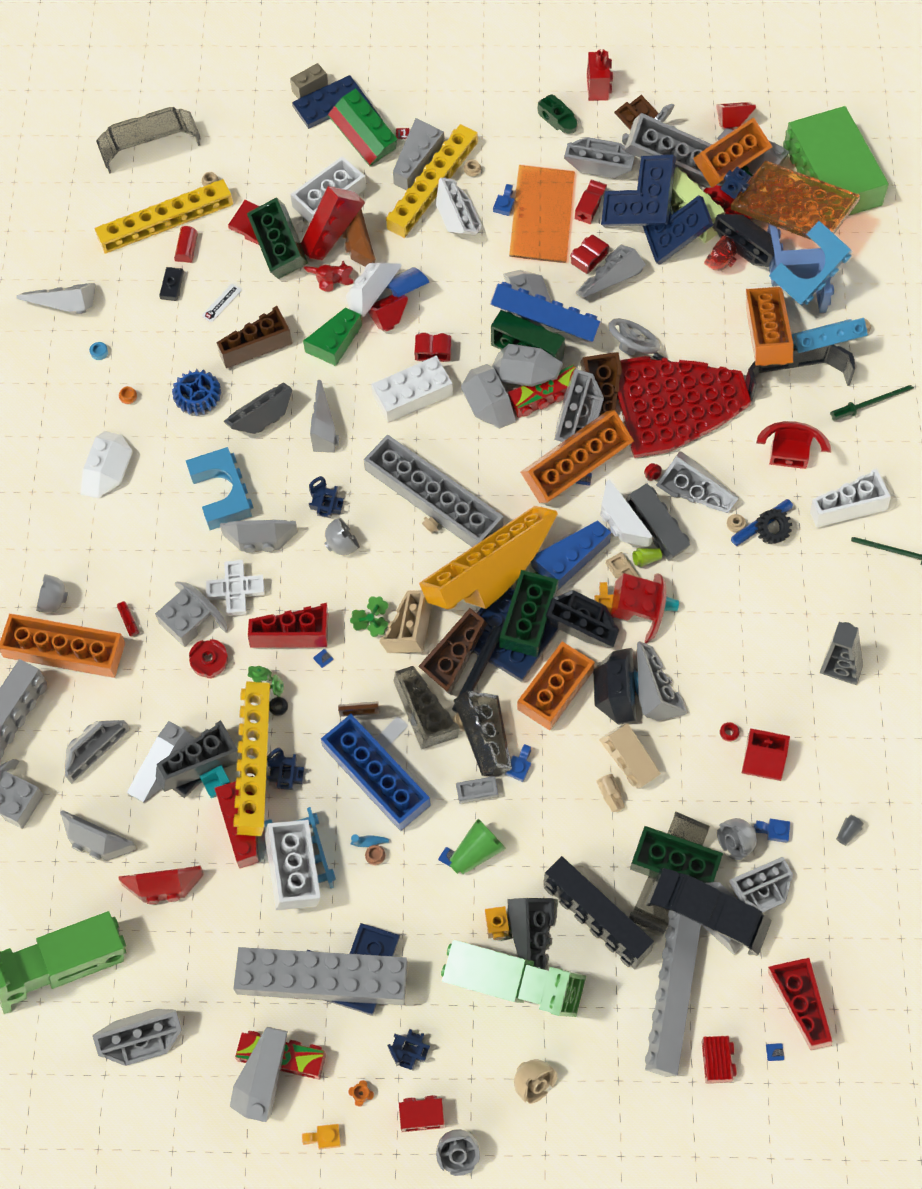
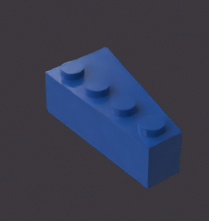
M597 520L538 552L531 561V567L540 575L559 579V590L610 543L612 532Z

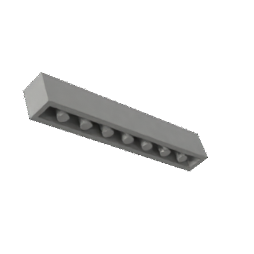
M671 910L668 913L669 924L665 932L666 943L662 952V967L658 975L659 986L655 994V1010L652 1013L653 1023L648 1036V1052L645 1056V1071L664 1077L678 1076L701 924Z

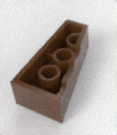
M277 305L268 314L263 313L260 315L259 319L255 322L245 324L244 328L240 331L235 330L216 342L220 358L226 369L293 344L290 329Z
M469 608L418 667L451 695L488 623L474 610Z

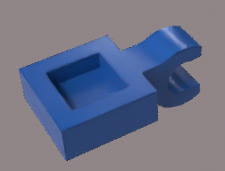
M506 184L504 194H498L493 206L494 213L510 216L515 203L514 198H511L513 185Z
M524 744L519 757L512 756L505 775L524 782L531 767V762L527 761L531 753V746Z
M770 818L769 822L766 823L756 820V824H754L756 833L767 834V840L788 843L790 821Z

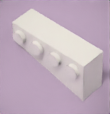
M875 468L871 470V473L865 476L863 474L857 477V480L851 483L847 482L835 491L831 490L812 499L810 515L816 527L886 511L891 496L878 469Z

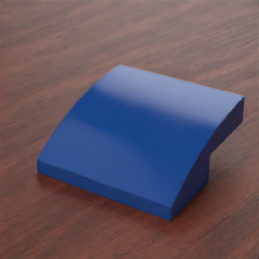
M412 267L395 275L386 288L391 289L393 296L400 297L430 282L424 273L416 267Z

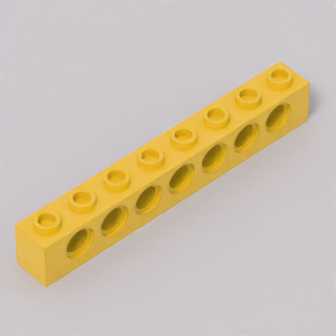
M462 124L452 131L450 138L443 142L441 149L434 154L432 161L424 167L422 174L416 177L414 184L406 190L404 197L398 200L394 210L388 213L386 217L387 230L403 238L408 235L437 197L439 179H451L477 145L478 132Z
M224 179L165 200L159 204L149 206L138 212H133L122 218H117L94 229L97 239L106 254L233 205V200Z
M246 681L245 688H241L240 700H244V704L240 706L239 718H243V723H239L238 735H242V741H238L237 753H241V759H237L236 771H240V777L236 778V789L239 790V796H235V808H238V814L234 815V827H237L238 835L262 836L264 829L270 683ZM250 720H255L257 723H252ZM249 755H252V756H254V757H256V758H255V759H251V758H249L248 756H249ZM247 774H254L255 777H249ZM246 792H252L254 795H248ZM245 810H251L253 814H247Z

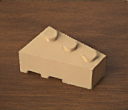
M408 590L396 610L397 614L394 620L390 621L388 631L379 641L387 653L423 652L432 604L427 603L422 590Z
M628 723L615 728L599 739L620 769L626 774L628 782L633 787L640 788L661 774Z

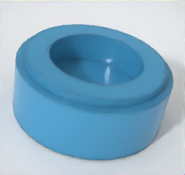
M95 342L89 348L90 355L95 360H103L108 355L107 346L103 342Z

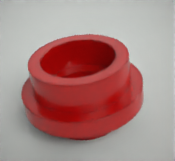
M655 463L649 464L644 470L646 479L648 481L658 479L662 468Z
M732 722L724 723L719 730L721 738L727 742L735 741L740 733L738 726ZM730 730L733 734L728 735L726 734V731Z

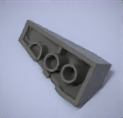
M554 898L507 899L508 922L518 957L534 961L533 966L545 969L547 963L545 955L546 946L550 945L551 938L548 937L550 926L554 925L555 920Z

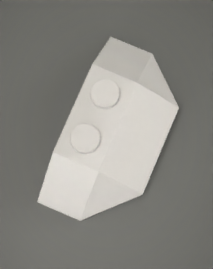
M440 178L436 206L447 231L477 235L482 224L471 199L463 189L457 186L458 183L454 179Z
M369 263L345 296L349 309L361 314V317H365L402 265L400 263Z
M103 431L94 438L82 471L81 495L99 499L103 494L121 484L132 455L130 446L121 434Z
M610 479L607 480L601 503L600 516L602 520L610 525L613 535L615 537L618 536L622 542L631 545L650 546L653 536Z

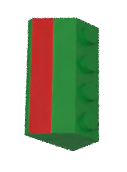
M356 88L343 96L328 114L331 121L369 167L397 147V137Z

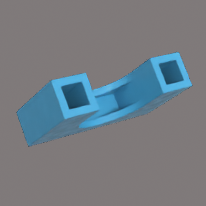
M820 221L806 235L825 254L823 270L813 278L803 279L797 277L783 263H780L769 275L773 281L801 306L804 304L808 305L814 299L812 295L817 290L820 292L827 284L825 281L829 277L833 278L839 271L838 267L842 263H847L852 257L851 253L853 251Z
M228 447L185 460L193 485L212 478H223L233 485L227 497L202 506L209 531L220 528L221 523L241 521L252 517L251 509H254L251 499L246 498L245 494H248L245 483L241 484L242 474L240 468H235L234 464L237 461L234 452L230 453Z

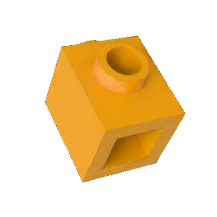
M506 907L485 909L488 939L503 940L505 936H509Z

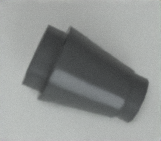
M851 814L848 818L845 817L836 840L846 846L863 830L862 826L864 823Z

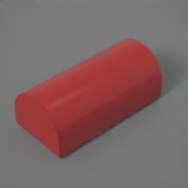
M182 226L180 228L174 256L176 262L192 263L198 233L191 226Z

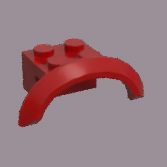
M796 421L773 423L764 428L756 440V444L765 445L768 437L774 433L769 465L806 469L813 437L820 444L821 452L831 453L829 440L820 430L811 425Z
M623 573L615 581L611 616L627 621L634 615L653 620L645 637L646 644L655 638L664 614L666 583L662 575L656 573L654 580L650 581Z

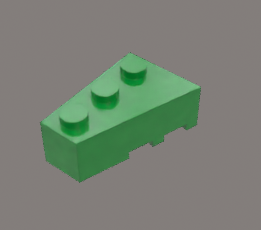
M346 307L303 340L305 353L337 366L362 327L361 314Z

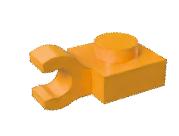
M599 582V595H595L594 600L605 605L611 614L614 594L608 595L607 582Z
M339 1124L317 1126V1133H303V1145L318 1143L319 1150L339 1148Z

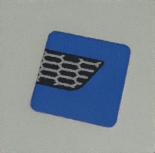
M588 473L577 481L576 484L590 486L592 473Z
M325 649L313 657L321 668H324L333 661V657Z
M445 847L438 860L449 866L452 863L449 859L455 851Z
M782 1043L766 1044L768 1061L784 1060Z

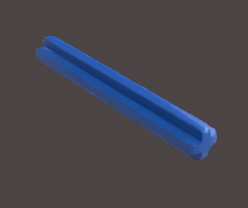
M786 499L772 509L776 508V510L781 509L782 512H788L792 509L793 503ZM771 519V520L768 522V525H769L770 523H772L773 521H775V520H774V519ZM753 521L731 537V542L738 546L756 534L755 530H758V527H755V524L758 521Z

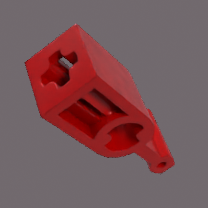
M590 180L575 209V220L591 225L600 206L602 196L606 191L607 184Z

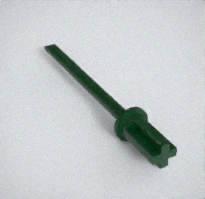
M908 385L856 405L853 402H849L848 405L831 411L830 415L833 421L849 415L855 416L858 409L910 391L914 387Z
M851 537V541L854 543L921 560L920 565H922V554L858 537Z

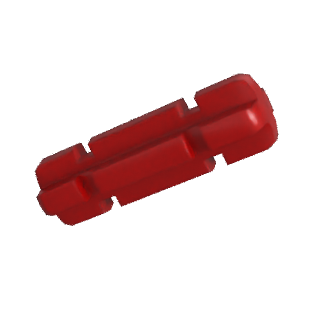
M125 601L118 603L117 608L129 636L137 635L139 630Z

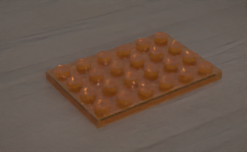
M765 160L748 182L750 185L744 193L740 192L731 203V210L810 239L806 234L818 221L835 234L859 202L860 195Z

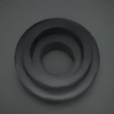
M275 697L269 702V711L275 716H282L288 710V703L283 697ZM277 705L282 706L281 709H275Z

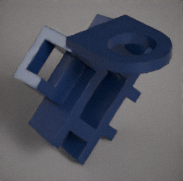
M323 476L313 479L309 484V492L312 497V502L309 503L310 510L317 511V516L331 518L332 513L340 515L344 498L337 497L338 486H334V489L327 488L326 480ZM321 481L318 485L314 486L316 482Z
M280 747L267 755V765L270 769V776H267L269 782L277 783L278 789L293 790L294 784H302L304 767L296 766V754H293V757H285Z
M409 1029L407 1037L394 1033L393 1037L395 1039L392 1046L391 1044L387 1045L396 1067L401 1066L413 1071L416 1060L425 1062L430 1045L423 1043L424 1033L419 1035L413 1033L412 1029Z

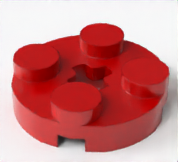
M714 185L713 188L708 187L703 190L717 205L724 208V212H731L734 209L737 197L735 199L721 190V186Z
M215 639L198 641L189 652V662L192 670L197 675L212 679L226 668L229 660L225 646ZM213 655L212 660L205 662L204 656Z

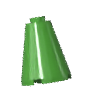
M478 818L449 859L452 862L449 866L457 874L459 872L465 874L501 853L506 847Z

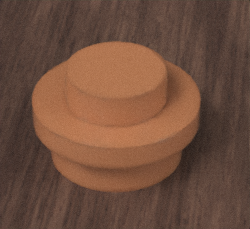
M372 845L367 848L365 859L371 865H380L385 860V851L379 845Z

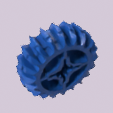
M197 368L195 372L189 370L188 374L182 372V378L177 377V382L173 383L174 388L172 389L173 401L176 403V406L181 408L183 413L187 411L191 415L194 412L196 416L199 412L205 414V410L211 412V406L216 407L217 402H220V395L222 393L217 378L211 372L206 373L204 369L199 372ZM207 385L210 388V390H207V388L203 386ZM183 394L187 395V397H190V399L188 400L185 397H183Z

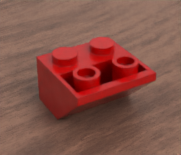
M750 728L741 773L781 781L788 754L790 736Z

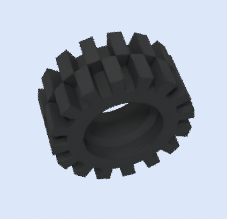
M776 508L761 513L760 517L756 519L758 523L755 524V527H758V530H755V532L760 534L758 538H763V542H768V544H776L786 540L785 538L790 536L788 533L792 532V529L789 528L792 526V523L788 522L791 519L790 516L786 517V512H782L781 509L776 510ZM771 519L776 520L779 524V531L776 534L771 533L768 529V522Z

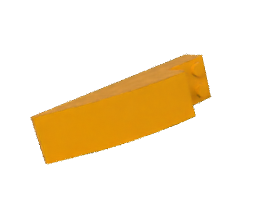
M533 506L419 582L427 603L445 609H452L458 602L464 599L466 603L485 609L488 608L519 578L521 570H525L533 560L558 515L557 511Z

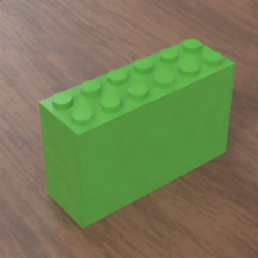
M846 106L788 122L783 148L789 151L790 161L795 165L798 176L804 182V188L810 193L811 201L818 208V214L825 223L883 205L889 183Z

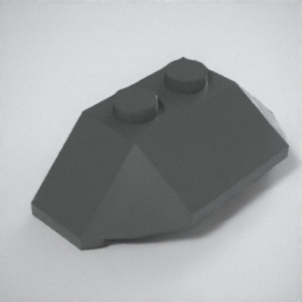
M283 382L242 406L223 422L233 430L252 434L262 432L265 427L279 421L285 415L293 390Z

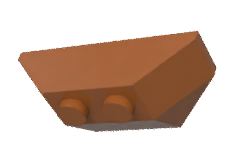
M360 209L343 232L342 239L346 240L345 250L346 253L349 252L351 260L366 267L369 263H375L376 259L362 209Z

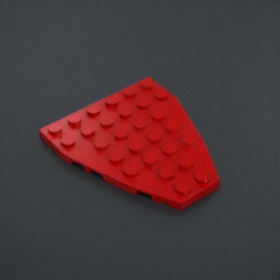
M650 356L620 360L622 371L617 397L625 427L634 440L630 444L633 458L669 453L719 428L751 404L742 371L729 370L722 366L714 368L708 366L709 363L679 360V362L668 361V358L654 360Z

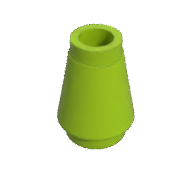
M637 548L632 553L633 562L636 566H645L661 560L662 552L660 548Z

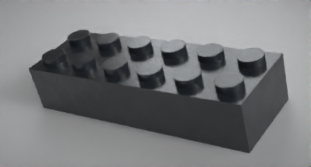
M563 856L544 873L543 885L546 892L551 896L555 895L560 900L559 903L566 910L570 909L575 914L574 917L581 924L585 923L590 928L589 931L596 938L600 937L605 942V946L612 953L616 952L621 957L620 960L627 967L631 966L635 970L652 952L655 941Z

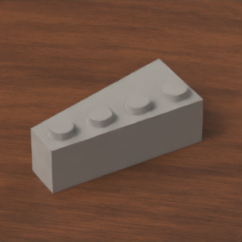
M415 118L393 169L394 185L404 190L411 188L416 177L422 174L424 167L432 161L434 154L441 149L445 141L444 131Z

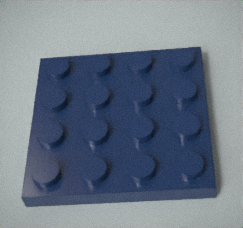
M509 588L488 608L481 607L477 612L488 624L473 651L476 655L479 656L495 625L503 629L514 589ZM548 620L537 657L501 648L499 640L488 662L523 682L559 629L553 627Z

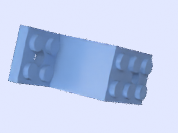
M776 221L769 222L767 232L771 234L775 253L769 266V273L771 274L780 263H783L799 278L810 279L817 276L825 265L823 250L821 248L783 250V243H780L779 240L781 238L780 228L777 229ZM831 277L825 281L827 284L820 292L816 291L819 313H826L828 306L831 305V295H834V285L830 283ZM771 279L772 286H779Z

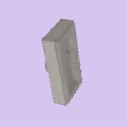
M495 776L456 783L459 804L499 797Z

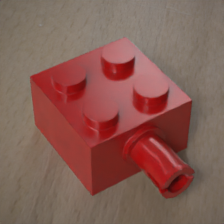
M601 49L597 50V52H588L586 74L588 101H608L609 93H612V83H610L613 82V72L610 70L612 69V58H609L608 51L602 49V52Z

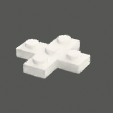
M243 560L224 561L225 579L206 580L207 599L209 601L226 599L227 616L247 614L246 597L265 595L263 575L245 576Z

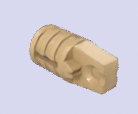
M613 774L599 778L596 782L611 811L618 812L625 808L621 792L618 789Z

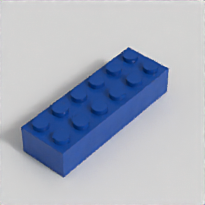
M503 281L501 284H496L489 305L589 342L594 341L601 322L597 320L598 316L590 313L580 314L581 310L574 307L566 309L563 307V303L552 300V303L547 302L544 296L535 294V297L529 295L530 291L518 288V290L512 289L511 284Z
M352 714L348 715L320 738L322 747L400 832L431 806L430 797Z

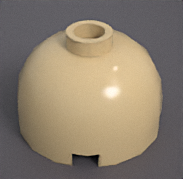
M539 1059L523 1062L518 1066L514 1077L515 1091L525 1103L526 1101L529 1104L538 1102L548 1094L545 1090L549 1085L552 1088L555 1085L557 1073L550 1065Z

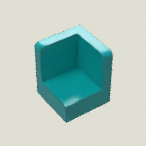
M222 765L200 776L211 799L217 796L215 792L216 787L230 783Z

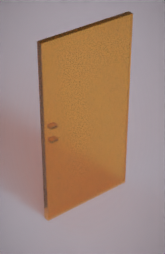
M519 165L509 257L557 263L567 262L575 171Z

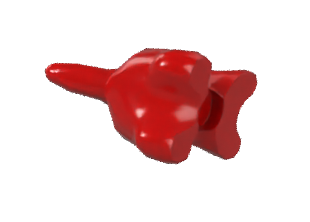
M342 261L340 266L326 264L318 268L304 266V270L316 274L319 288L325 292L332 291L333 285L336 283L351 285L354 282L349 277L353 267L346 265L344 261Z

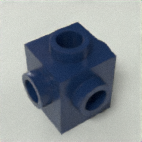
M737 166L733 171L729 170L723 179L726 181L721 190L735 199L740 192L744 193L750 185L747 182L751 176Z

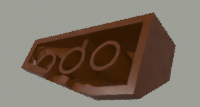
M619 352L583 357L580 361L581 371L594 375L604 397L599 416L606 411H616L622 371Z

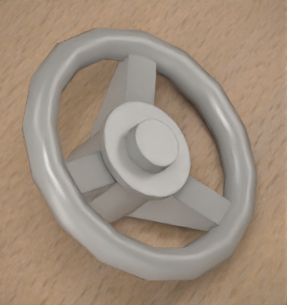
M615 318L608 323L609 331L620 342L619 349L628 355H634L637 352L654 354L660 349L659 340L645 327L622 318Z

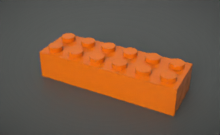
M782 288L746 289V312L755 365L767 366L770 364L784 365L793 363V340Z
M615 410L606 411L520 473L538 502L548 503L634 440Z
M9 613L0 640V653L3 658L21 659L25 662L115 678L125 641L121 633Z

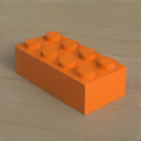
M752 118L700 152L693 160L709 185L713 188L714 185L724 180L723 178L729 170L733 171L737 166L740 169L771 149L772 145L755 118Z
M562 641L518 699L517 710L550 731L593 673L595 662Z

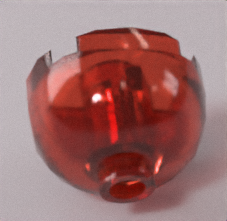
M726 235L722 236L713 247L711 254L707 256L704 264L716 271L725 270L728 266L732 268L737 261V258H735L737 253L735 243Z

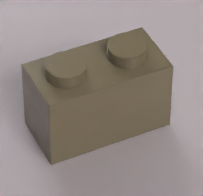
M316 63L290 78L291 90L299 99L328 85L327 73L319 63Z

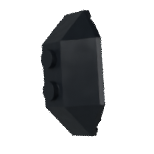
M718 214L712 228L714 231H717L727 247L752 265L770 266L775 255L771 234L744 215Z
M574 590L551 599L546 618L553 627L586 643L614 648L619 628L615 625L605 605Z
M632 648L616 650L594 668V705L616 724L620 725L637 722Z

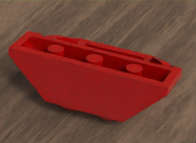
M201 865L124 875L118 876L121 885L143 903L154 905L163 900L176 902L180 900L179 898H185L203 877L204 872Z

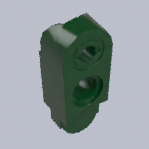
M547 95L538 102L537 111L539 116L554 129H560L563 133L567 134L576 132L577 119L574 117V113L555 95Z

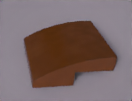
M642 94L630 104L626 102L614 111V114L630 131L634 119L641 113L652 118L659 114Z
M379 701L338 704L339 716L379 714Z

